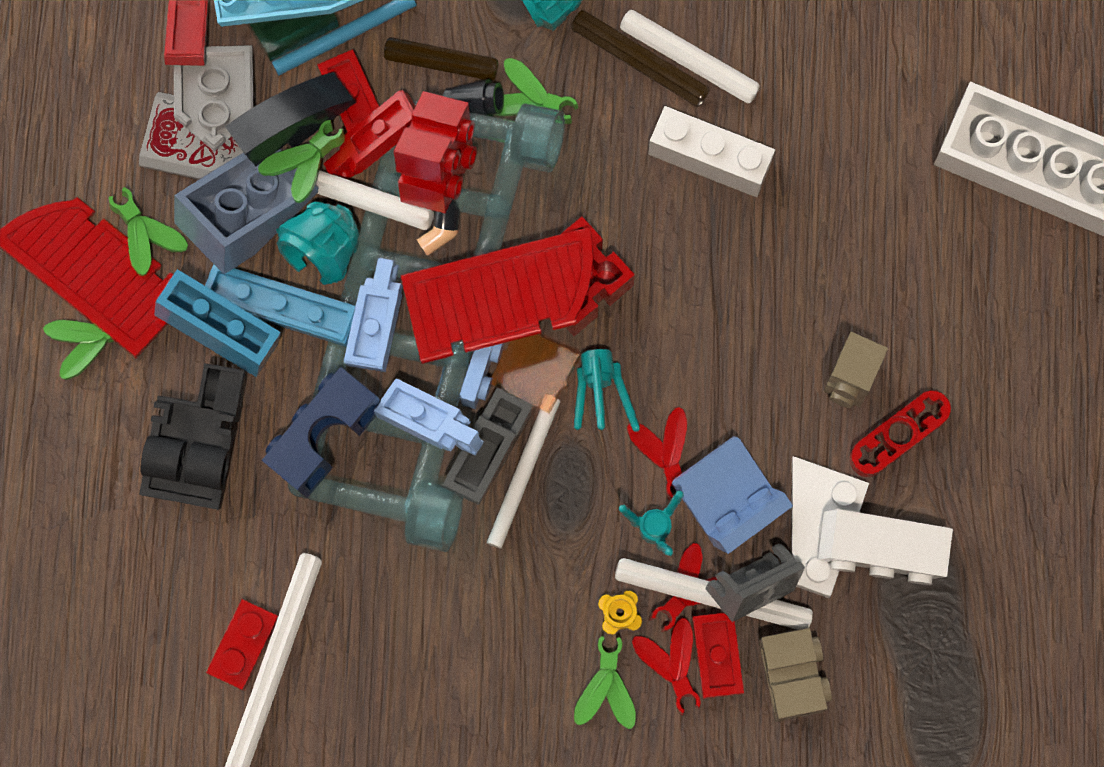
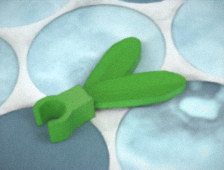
M513 58L505 59L504 68L506 75L521 93L505 94L503 111L501 114L495 115L514 116L534 113L543 109V112L557 117L564 124L572 123L571 116L563 115L560 110L567 105L572 106L575 110L578 109V103L575 99L559 97L550 93L547 94L542 84L522 62Z
M331 120L323 122L319 131L309 141L310 144L296 146L267 157L259 165V173L264 176H276L296 169L291 186L292 197L296 203L303 202L311 194L315 186L321 157L323 158L333 148L339 147L344 142L345 135L343 129H339L338 133L334 136H326L329 132L333 131Z
M125 187L122 189V195L128 199V202L124 205H117L113 201V196H109L110 209L114 213L119 214L128 226L129 257L131 265L138 275L145 276L151 266L149 241L171 252H184L187 250L188 244L179 232L156 220L141 216V212L133 202V196L129 189Z
M56 320L46 324L43 328L45 334L53 340L80 343L62 362L60 377L64 380L80 375L100 354L107 342H113L111 337L105 332H102L94 324Z
M601 636L598 640V650L601 653L600 669L602 670L596 673L579 698L575 707L574 721L577 725H582L591 720L607 696L617 721L625 728L631 729L635 725V708L622 679L614 671L617 669V659L622 649V640L618 637L616 639L618 643L617 650L608 653L602 648V642L605 638Z

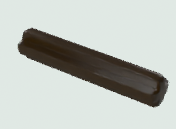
M391 37L387 39L384 47V58L389 61L484 80L491 79L492 81L495 80L498 71V60L492 57Z

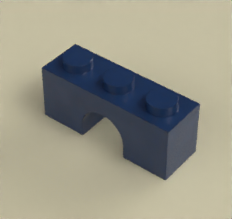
M342 367L336 373L332 372L322 380L318 387L319 393L309 404L302 405L296 411L292 418L293 424L283 435L276 436L266 448V456L262 459L266 465L306 498L311 495L333 468L319 453L318 441L321 434L331 426L344 425L360 436L376 417L374 409L381 402L374 393Z

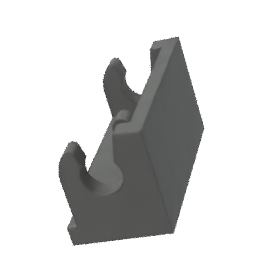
M776 544L771 547L774 554L780 558L781 564L769 552L762 559L731 574L721 571L715 575L718 579L717 581L712 580L708 582L705 589L732 622L795 590L805 567L801 562L798 563L783 545Z

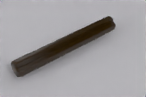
M581 10L574 18L571 29L692 105L699 107L706 100L710 89L697 79L586 11Z

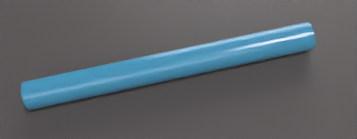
M393 0L272 61V65L278 76L417 6L415 0Z

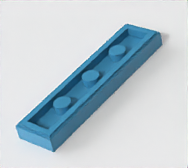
M213 264L205 284L212 291L262 321L347 347L356 306L235 268L223 274Z

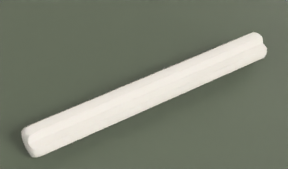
M626 558L621 559L617 564L615 579L617 581L720 608L705 589L710 581ZM775 600L746 616L802 630L810 627L813 611L809 608Z

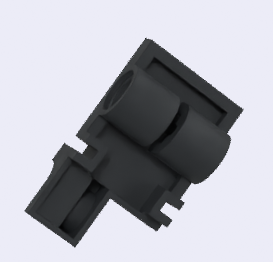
M205 363L197 402L166 396L157 397L153 407L164 409L163 416L152 415L151 422H153L151 434L146 439L141 458L140 472L143 477L139 495L216 510L221 509L236 431L225 428L226 421L239 422L241 414L240 400L245 370Z

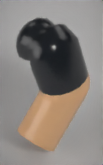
M451 201L446 214L434 211L433 229L417 239L427 256L455 238L458 233L460 211L454 201Z

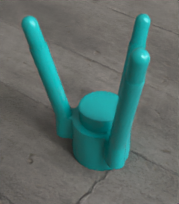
M594 349L582 353L580 356L582 367L577 369L578 386L574 428L580 430L582 427L587 384L589 388L594 389L597 427L599 430L605 428L603 388L612 384L611 379H613L632 430L638 432L640 426L622 379L620 363H613L612 352L607 349Z
M682 491L676 492L663 511L659 509L649 510L642 517L637 516L625 505L619 506V511L631 522V525L639 528V533L643 540L653 545L656 544L657 549L667 556L673 554V549L666 543V539L669 537L672 528L670 518L684 496Z

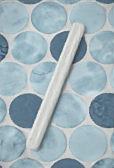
M302 553L299 557L225 767H250L322 564L317 556Z

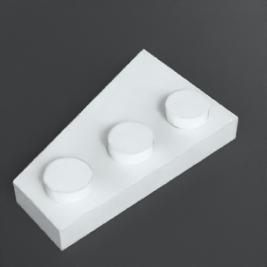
M793 456L791 463V503L793 505L791 507V555L798 563L801 562L805 567L796 587L830 598L839 571L830 569L831 562L818 560L824 512L834 509L860 512L869 483Z

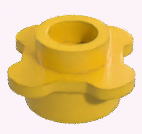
M625 591L623 595H615L613 597L603 595L599 599L598 606L603 611L605 620L602 628L607 634L613 635L621 629L628 628L635 631L640 628L642 618L637 615L636 603L638 602V597L634 592ZM618 609H622L624 611V615L618 616L616 614V611Z

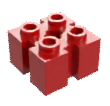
M423 91L411 115L412 123L409 128L405 127L394 149L396 172L401 173L398 181L400 201L446 214L452 199L457 200L460 196L463 186V175L466 169L471 170L476 160L477 147L473 146L472 143L475 123L473 120H470L468 102Z
M582 216L561 233L564 234L590 227L593 242V270L589 291L576 318L577 325L566 327L573 336H576L598 317V303L604 299L611 306L634 286L635 274L614 251L607 257L603 255V239Z

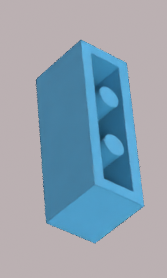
M178 269L155 302L154 315L256 378L278 345L280 331Z

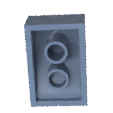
M242 153L174 195V223L223 274H226L254 256L277 233L276 229L280 225L293 218L318 193V187L315 185L311 194L303 202L296 203L291 192L296 169L276 176H264L258 171L259 165L255 167L248 157Z

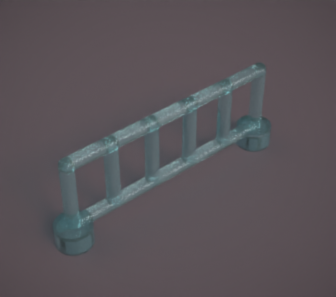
M524 103L519 109L515 121L469 112L470 120H473L475 123L472 137L505 143L491 194L462 188L458 199H452L458 205L460 212L484 217L474 256L501 249L523 167L549 173L554 169L559 158L564 136L565 117L562 110ZM395 145L380 158L372 188L400 197L398 181L401 173L396 172ZM365 210L358 237L359 245L356 253H353L340 301L356 306L360 285H364L366 278H371L372 273H375L378 258L394 260L396 265H399L398 278H401L400 275L446 263L379 249L388 218ZM394 332L389 355L421 362L415 336ZM328 341L312 400L319 393L318 387L328 374L336 373L340 367L345 370L344 357L347 347ZM463 341L452 343L454 356L426 363L443 367L435 398L456 408L472 355V351L465 352ZM377 416L364 431L422 444L407 497L324 478L311 495L306 498L288 483L289 491L297 497L406 522L405 539L408 544L441 552H447L452 546L461 519L463 497L443 488L441 484H437L445 449H440L377 418ZM328 428L321 434L318 441V450L320 455L322 453Z

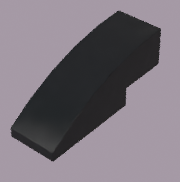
M331 72L295 85L270 97L225 127L243 153L256 167L287 143L291 148L300 145L319 131L323 122L327 120L332 121L356 102L335 73Z

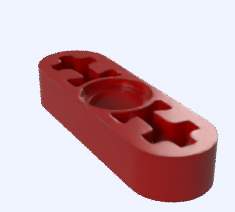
M926 391L861 439L850 453L849 460L852 469L863 477L876 476L946 422L951 412L950 402L947 397L938 391ZM927 401L930 405L938 403L941 407L937 412L939 419L932 415L928 416L920 423L919 426L925 429V431L920 432L914 419L926 408L923 402ZM908 412H911L913 418H911L910 416H908V415H906V414H907ZM897 423L906 425L911 431V440L903 445L894 443L889 437V428ZM879 435L883 445L894 454L889 456L885 449L875 459L877 466L873 467L870 463L863 466L859 462L862 457L860 450L864 448L869 453L877 448L881 442L875 439V437Z

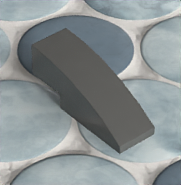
M496 388L482 416H479L473 427L474 430L479 432L480 439L484 441L483 445L476 455L464 450L460 451L442 487L479 505L498 476L530 419L533 405L502 389Z

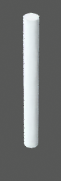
M546 395L487 540V544L502 549L560 403V400L553 396Z

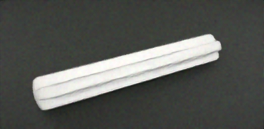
M629 10L623 17L620 28L624 32L742 101L751 103L754 100L760 87L758 82L634 10Z
M320 170L318 172L315 183L318 187L317 194L423 230L429 229L432 224L434 212L430 209L406 204L400 201V197Z

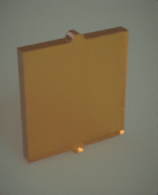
M539 335L511 341L507 350L502 351V359L491 377L493 378L491 386L502 389L550 414L562 390L569 387L567 381L577 365L580 355Z

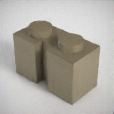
M850 332L824 389V392L831 395L830 400L846 408H852L853 405L861 407L870 391L888 348Z
M810 628L762 637L759 641L775 722L825 712L827 710L826 702L832 701V694L828 678L819 677L816 662L823 661L819 637L812 638Z

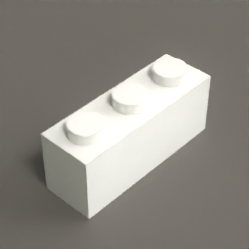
M664 106L650 139L648 155L758 197L772 163L775 149Z
M841 509L825 511L818 560L831 562L830 569L855 572V567L857 566L869 568V575L873 577L893 579L894 573L908 575L907 582L932 585V579L947 577L953 529Z

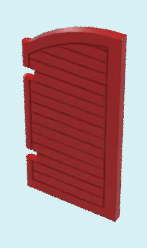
M78 197L74 200L55 202L30 210L0 229V249L102 332H105L134 358H137L168 325V323L154 315L155 302L174 274L170 272L166 278L160 279L155 274L162 265L151 257V266L145 276L138 275L131 265L128 237L105 219H102L96 226L88 220L94 215L95 211Z
M590 227L400 275L421 364L454 356L452 343L463 341L464 350L467 353L541 334L542 330L539 321L551 319L553 330L577 325L576 318L589 291L593 270V242Z

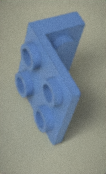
M735 436L731 437L672 481L676 491L684 493L682 500L713 546L727 554L793 507L785 493L771 487L741 440Z

